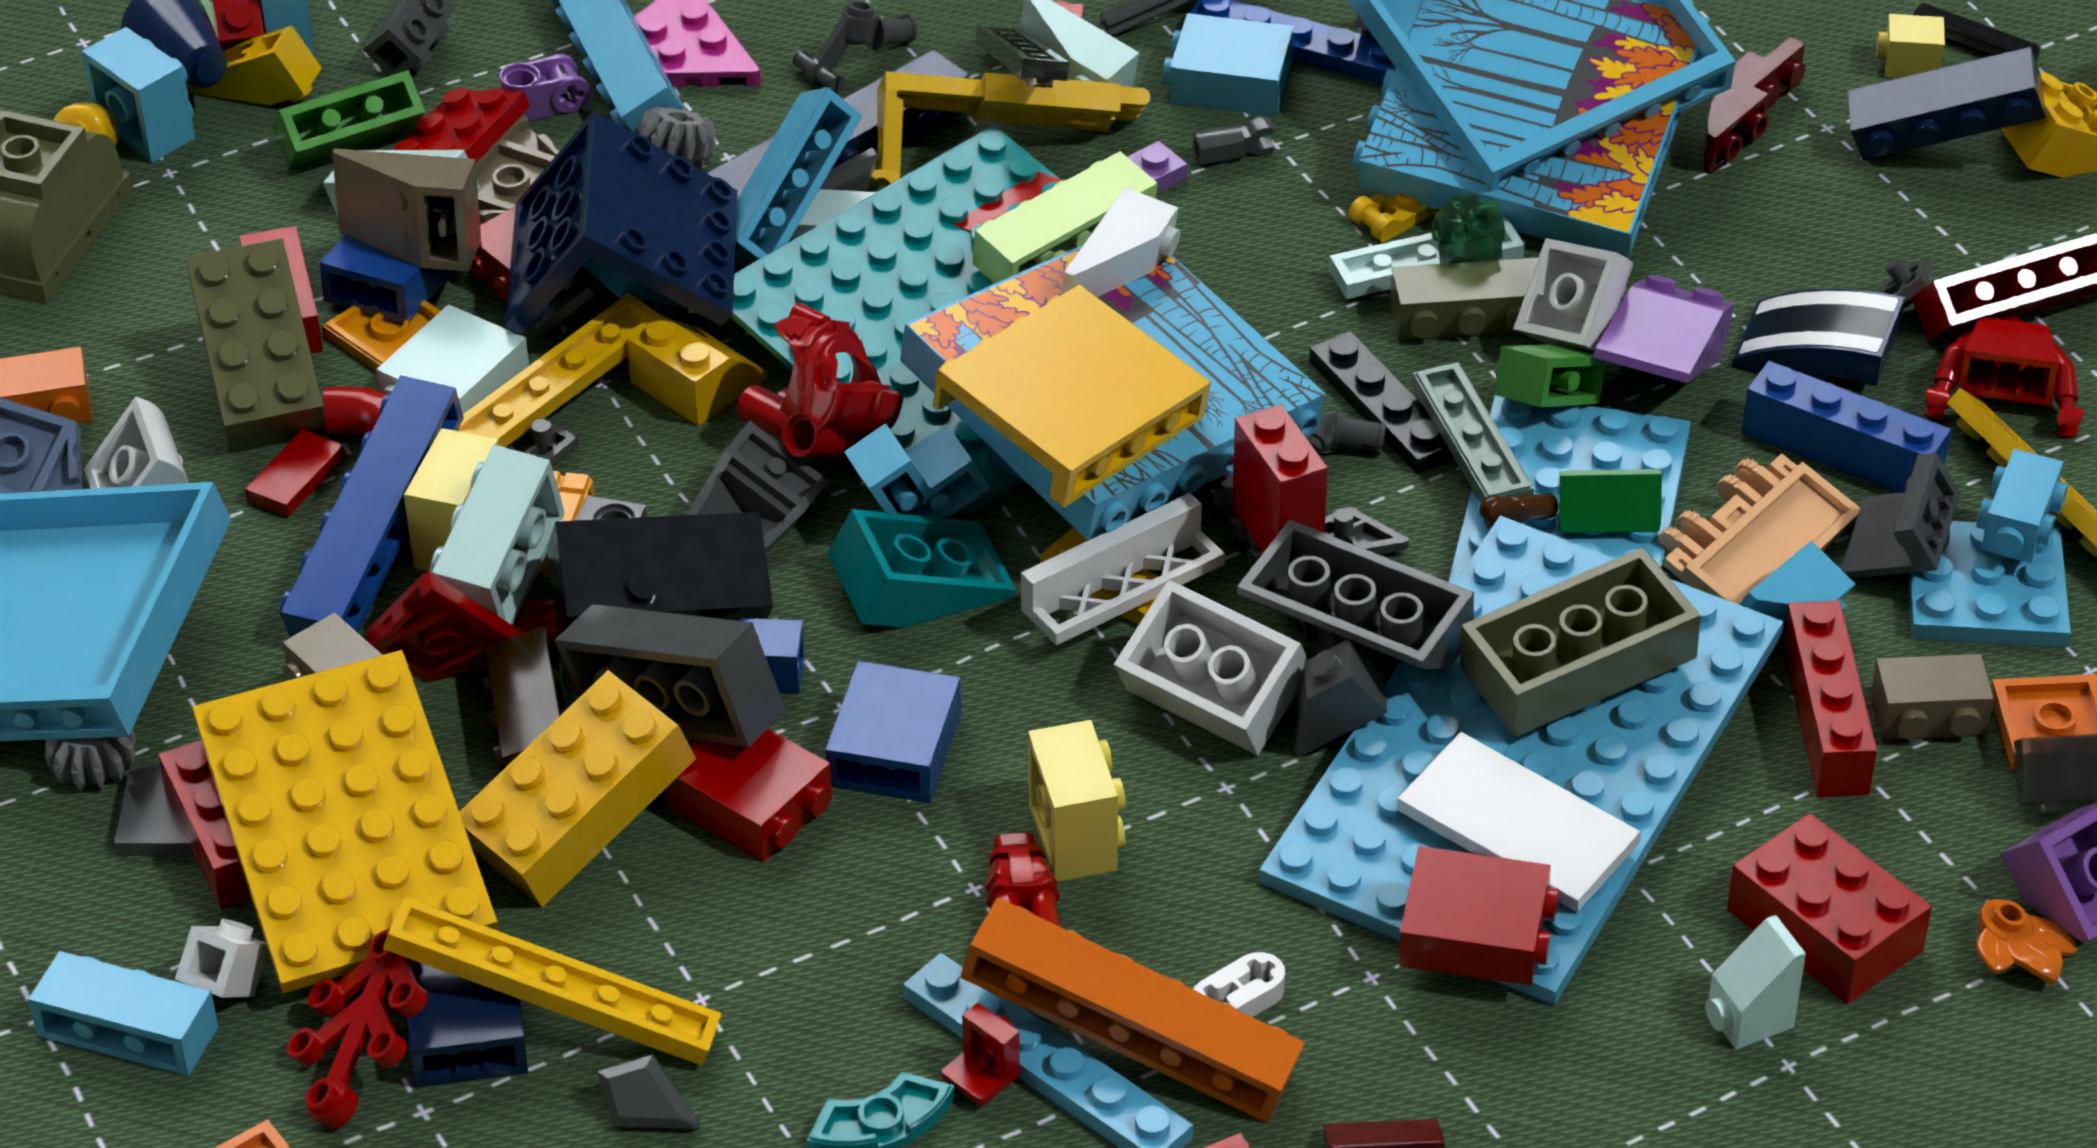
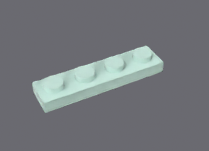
M1503 216L1330 255L1329 271L1345 298L1350 299L1390 290L1392 267L1521 259L1524 255V243L1508 218Z

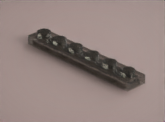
M977 25L975 43L987 52V56L994 57L995 62L1002 63L1003 68H1008L1009 73L1017 74V79L1025 80V85L1052 88L1054 80L1067 81L1069 62L1022 29Z

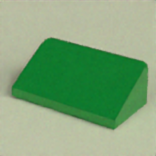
M1661 469L1559 471L1557 490L1559 531L1562 533L1659 531L1661 527L1662 505Z

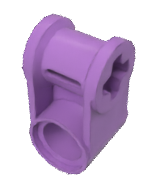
M555 54L548 58L526 63H513L504 67L499 74L500 88L503 91H524L530 107L523 114L529 119V123L549 116L578 111L587 104L591 95L590 86L587 81L577 75L578 68L575 61L565 54ZM559 66L564 68L565 73L561 72ZM566 93L569 101L565 100L563 94Z

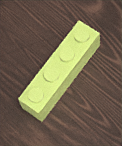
M1119 151L1103 161L1093 163L1088 169L1070 179L1058 182L1053 188L1035 198L1023 201L1016 208L1002 216L983 223L975 230L972 265L994 284L1085 244L1124 187L1156 199L1158 183Z

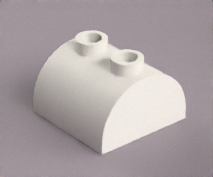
M1546 238L1513 329L1546 344H1563L1594 352L1625 293L1633 262L1616 252Z
M136 396L84 468L90 489L189 483L183 468L182 457L178 454L164 414L153 403Z

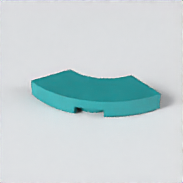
M901 1071L890 1086L868 1097L851 1101L827 1098L807 1139V1148H899L922 1136L944 1116L955 1099L954 1085Z

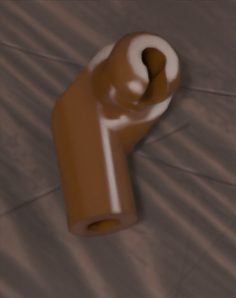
M1552 493L1512 496L1504 499L1493 495L1482 501L1479 513L1484 519L1485 525L1491 529L1499 516L1522 524L1532 520L1554 518L1558 512V501Z

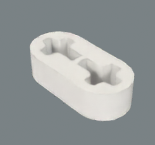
M1253 952L1201 980L1194 986L1193 990L1219 1002L1230 1004L1238 1011L1254 1017L1281 1000L1285 988V968L1281 960L1274 955L1265 952Z

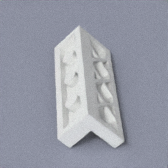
M1188 493L1125 523L1112 532L1107 531L1021 572V610L1057 646L1156 598L1168 579L1183 585L1225 565V553L1201 531L1202 504L1191 493ZM1190 546H1193L1202 554V556L1194 560L1174 558L1176 553ZM1142 569L1163 571L1161 576L1152 580L1132 578L1134 573ZM1100 589L1121 591L1119 596L1111 600L1090 598L1092 593ZM1058 609L1078 611L1077 616L1061 624H1058L1049 615Z

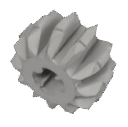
M657 106L644 112L642 122H639L637 134L645 136L652 144L674 156L677 155L685 158L698 169L709 164L716 144V139H714L716 129L713 127V122L709 118L702 117L700 113L689 112L685 108L675 109L671 106L666 108Z
M133 729L129 737L45 740L46 749L44 754L47 766H50L51 772L55 773L61 785L74 783L79 791H82L89 784H97L103 789L104 782L108 779L122 781L124 769L134 765V744H136Z

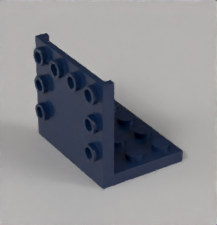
M593 112L516 202L504 327L522 335L534 320L537 322L542 320L549 310L552 299L560 290L565 292L571 287L579 268L589 257L606 264L722 326L733 314L738 190L731 187L725 180L713 177L694 167L685 158L677 155L674 156L652 144L645 136L632 133L600 114Z

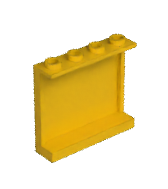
M1079 284L1061 296L1056 295L1052 297L1046 305L1026 317L1021 316L1017 318L1011 326L991 338L982 339L974 348L956 359L947 360L938 369L935 376L936 385L932 407L938 411L957 399L1053 473L1049 497L1065 508L1084 496L1091 489L1203 419L1211 382Z

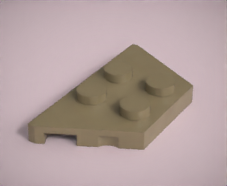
M524 114L476 162L477 180L481 187L478 191L480 225L516 206L518 199L559 153V150L554 147L553 141L544 133L537 135L530 129L529 119Z

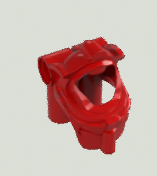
M799 302L793 305L788 318L782 319L775 324L778 335L789 343L793 349L794 364L788 388L776 394L760 385L749 386L738 400L737 415L740 420L746 423L751 421L765 433L779 439L793 456L850 461L844 451L885 423L889 429L895 425L901 412L903 396H900V393L890 390V385H883L881 383L876 368L868 360L862 340H859L858 335L849 327L850 322L831 320L829 316ZM846 352L851 358L853 375L850 383H840L837 380L838 361L836 353Z

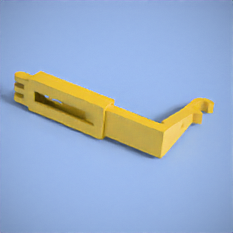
M885 72L877 87L878 170H874L870 185L881 184L886 187L900 179L903 108L973 113V121L1107 132L1110 124H1113L1115 120L1135 121L1150 101V93L1145 88L1121 86L1118 83L985 72L981 79Z

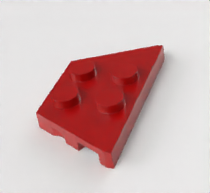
M430 571L422 574L366 630L368 642L382 655L403 650L410 673L425 683L451 678L460 673L479 672L482 669L488 668L485 646L524 633Z

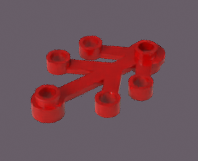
M390 928L379 932L373 938L369 945L367 959L340 981L335 983L332 979L326 978L313 986L308 996L309 1005L324 1017L336 1016L316 1032L307 1027L299 1029L292 1035L287 1044L288 1055L302 1066L309 1067L317 1063L324 1052L344 1036L327 1078H321L314 1082L308 1089L305 1097L309 1115L330 1130L344 1126L356 1112L358 1095L347 1086V1083L369 1031L372 1038L367 1046V1054L384 1068H391L398 1064L405 1055L407 1049L406 1041L396 1033L383 1000L390 981L393 988L388 996V1004L403 1017H414L424 1008L427 1002V992L417 984L412 972L418 962L383 949ZM365 986L362 995L337 1014L345 1005L346 1000Z

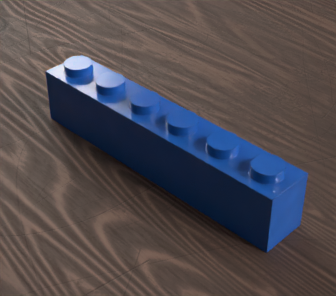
M400 375L392 393H387L384 396L380 406V416L373 430L368 431L364 435L360 447V456L353 470H348L345 473L341 482L340 495L333 509H328L323 516L320 535L313 549H308L305 552L301 561L300 574L293 588L288 589L282 597L280 617L284 620L289 638L334 612L356 632H359L409 530L404 493L441 428L458 431L464 419L456 387Z

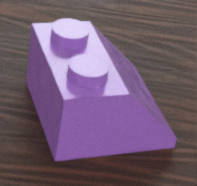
M2097 803L2074 810L2000 853L2024 903L2056 923L2081 942L2089 941L2097 936Z

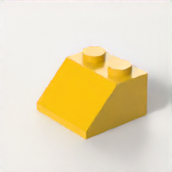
M664 315L659 316L627 338L631 383L697 426L740 398L741 394L749 386L759 385L768 379L767 370L704 330Z

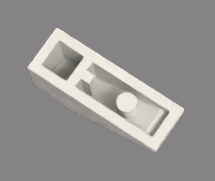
M1124 187L1064 272L1061 295L1080 284L1094 296L1098 297L1152 273L1164 255L1167 257L1172 256L1179 242L1181 231L1175 228L1178 207Z

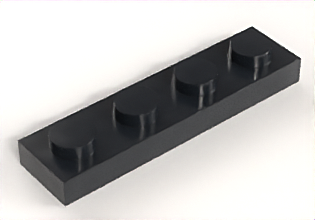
M1351 331L1310 347L1309 362L1365 420L1386 423L1384 440L1416 474L1454 459L1425 407Z

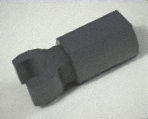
M1259 117L1242 127L1239 124L1193 132L1195 158L1199 165L1245 157V153L1249 152L1259 156L1269 155L1275 151L1274 145L1269 136H1261L1275 133V128L1269 117Z

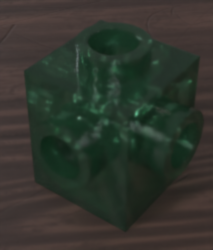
M1463 194L1452 197L1448 205L1435 213L1432 223V238L1434 243L1438 245L1440 264L1492 261L1503 257L1502 242L1505 235V224L1503 218L1499 216L1497 201H1480V197L1477 194Z

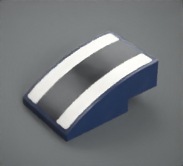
M1813 289L1783 293L1758 300L1733 358L1732 367L1760 373L1766 363L1771 361L1830 383L1832 376L1877 386L1901 325L1905 297L1856 289Z

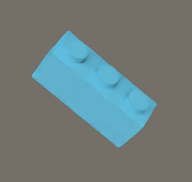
M59 951L28 999L36 1034L39 1037L188 1077L219 1028L210 990L153 976L143 970H130L101 962L93 957H81Z

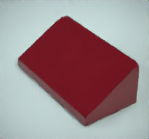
M1438 1119L1323 1124L1325 1148H1445L1444 1136Z

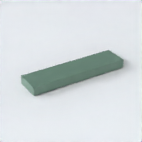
M1459 362L1413 372V389L1480 503L1485 498L1493 495L1500 496L1502 499L1512 496L1533 495L1534 487Z

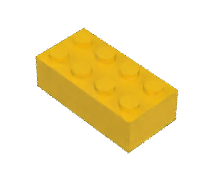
M608 670L461 809L459 813L473 851L543 908L696 760V757L677 723Z

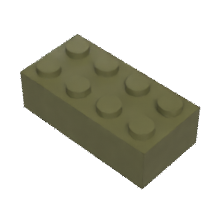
M283 238L186 257L191 290L229 454L289 442L301 430L315 435L327 434L322 399Z
M1644 547L1462 624L1460 668L1512 735L1517 737L1696 659L1701 615Z

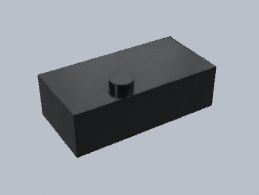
M760 512L555 521L547 551L558 636L592 604L740 621L741 618L768 619L773 608Z

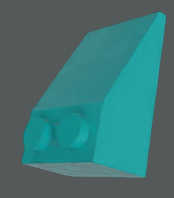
M851 509L827 553L862 624L906 628L1010 599L1017 591L984 528L978 521Z

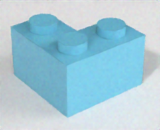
M885 423L844 451L879 505L887 513L949 518L991 489L948 424L925 437L905 452Z

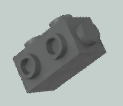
M394 0L362 50L390 76L409 69L416 73L432 57L433 53L428 50L430 46L436 45L448 32L450 27L445 23L455 7L448 0Z

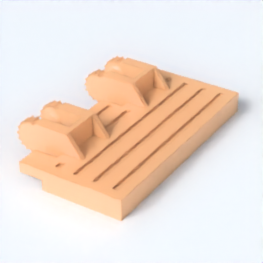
M1782 453L1769 464L1767 469L1762 465H1758V462H1755L1753 459H1743L1735 466L1736 470L1734 472L1736 475L1731 476L1729 474L1717 482L1718 486H1716L1717 493H1719V497L1723 499V502L1726 501L1727 503L1714 513L1709 521L1704 517L1701 518L1700 514L1695 513V511L1689 510L1683 512L1676 519L1677 529L1676 527L1672 528V526L1665 528L1658 535L1659 538L1657 539L1661 545L1666 547L1665 554H1668L1664 558L1662 565L1688 586L1739 605L1754 587L1807 543L1812 541L1824 552L1857 521L1860 507L1803 461L1797 466Z

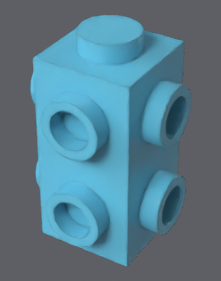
M2013 449L2006 468L1997 466L1989 495L1994 496V499L1984 498L1976 527L1985 529L1981 550L2032 563L2038 545L2048 546L2056 516L2050 515L2051 511L2061 513L2068 490V484L2060 482L2064 461Z

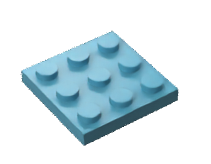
M1952 521L1937 570L1907 573L1911 639L2068 648L2071 630L2060 527H2054L2048 546L2039 544L2032 563H2027L1981 550L1985 529L1976 527L1977 522Z

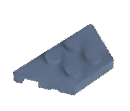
M0 398V494L82 489L81 430L76 421Z

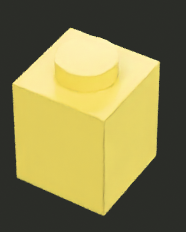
M1889 14L1886 32L1878 31L1876 44V59H1884V77L1902 78L1940 69L1945 46L1944 17Z

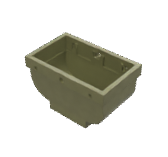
M0 109V294L47 304L131 194L133 186L130 172L122 170L116 147L108 136L85 131L84 127Z

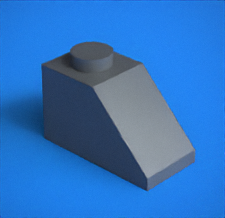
M1349 639L1328 650L1321 651L1304 662L1292 710L1294 752L1299 757L1387 713L1385 674Z

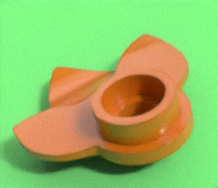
M2003 899L1989 900L1978 913V933L1980 936L1976 941V950L1983 963L1993 974L2002 973L2012 967L2013 964H2016L2050 985H2054L2062 970V956H2073L2078 950L2074 939L2068 932L2047 918L2028 915L2020 905L2013 901Z

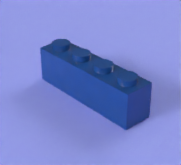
M1768 361L1747 388L1742 433L1897 493L1906 492V481L1911 477L1917 455L1937 453L1945 467L1951 429L1792 370L1789 367Z

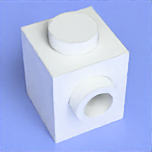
M221 919L219 926H191L175 980L210 990L212 994L222 998L254 997L268 954L266 942L251 937L252 927L232 920Z

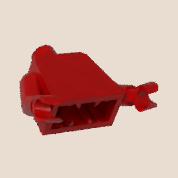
M2014 316L2004 319L1979 318L1972 332H1967L1960 336L1944 351L1933 380L1936 386L1935 388L1928 387L1926 391L1925 415L1944 421V409L1949 408L1947 402L1950 400V391L1955 388L1958 381V389L1961 388L1972 396L2052 406L2054 395L2055 402L2059 406L2057 436H2077L2078 424L2082 421L2084 414L2082 408L2075 407V403L2079 400L2075 366L2064 351L2054 343L2050 328L2041 324L2026 323Z

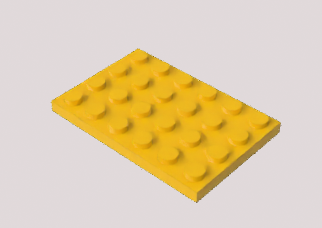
M403 650L192 706L193 718L282 994L315 985L322 979H336L346 976L366 960L371 941L379 932L391 927L403 897L498 931V922Z

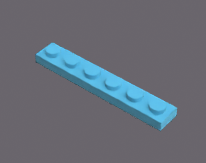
M938 954L903 983V998L961 1039H963L962 1015L977 1002L995 1015H1002L1009 1019L1019 1031L1020 1076L1018 1078L1117 1147L1183 1148L1193 1139L1192 1123L1019 1005L960 978L963 967L944 954Z

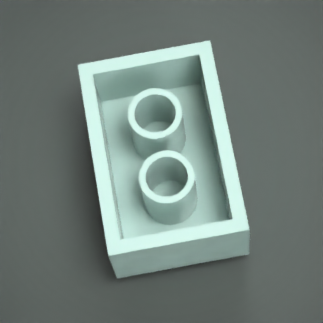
M493 444L485 461L478 462L473 471L471 491L465 504L460 503L453 513L451 533L445 546H439L436 549L431 561V573L511 625H514L546 556L547 546L555 521H562L565 514L550 460Z

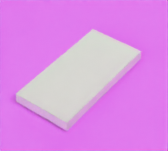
M1460 732L1398 797V811L1473 854L1551 865L1550 887L1558 888V902L1575 912H1578L1640 844L1639 830L1463 732Z

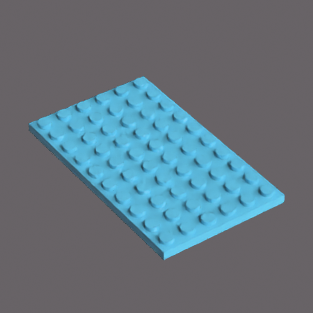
M1499 516L1454 584L1474 592V619L1612 561L1615 558ZM1671 580L1701 615L1697 658L1517 737L1512 735L1461 670L1460 655L1449 670L1422 669L1401 660L1385 684L1387 713L1354 729L1260 867L1259 883L1400 941V929L1418 846L1472 853L1397 810L1398 797L1460 732H1463L1640 831V844L1578 912L1558 902L1555 922L1545 920L1543 931L1551 932L1547 965L1536 964L1533 985L1528 986L1496 981L1555 1006L1781 638L1783 621Z

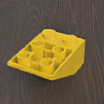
M2041 72L2046 118L2001 128V131L2028 169L2061 178L2096 172L2097 92L2085 84L2076 82L2074 85L2059 81L2048 73Z

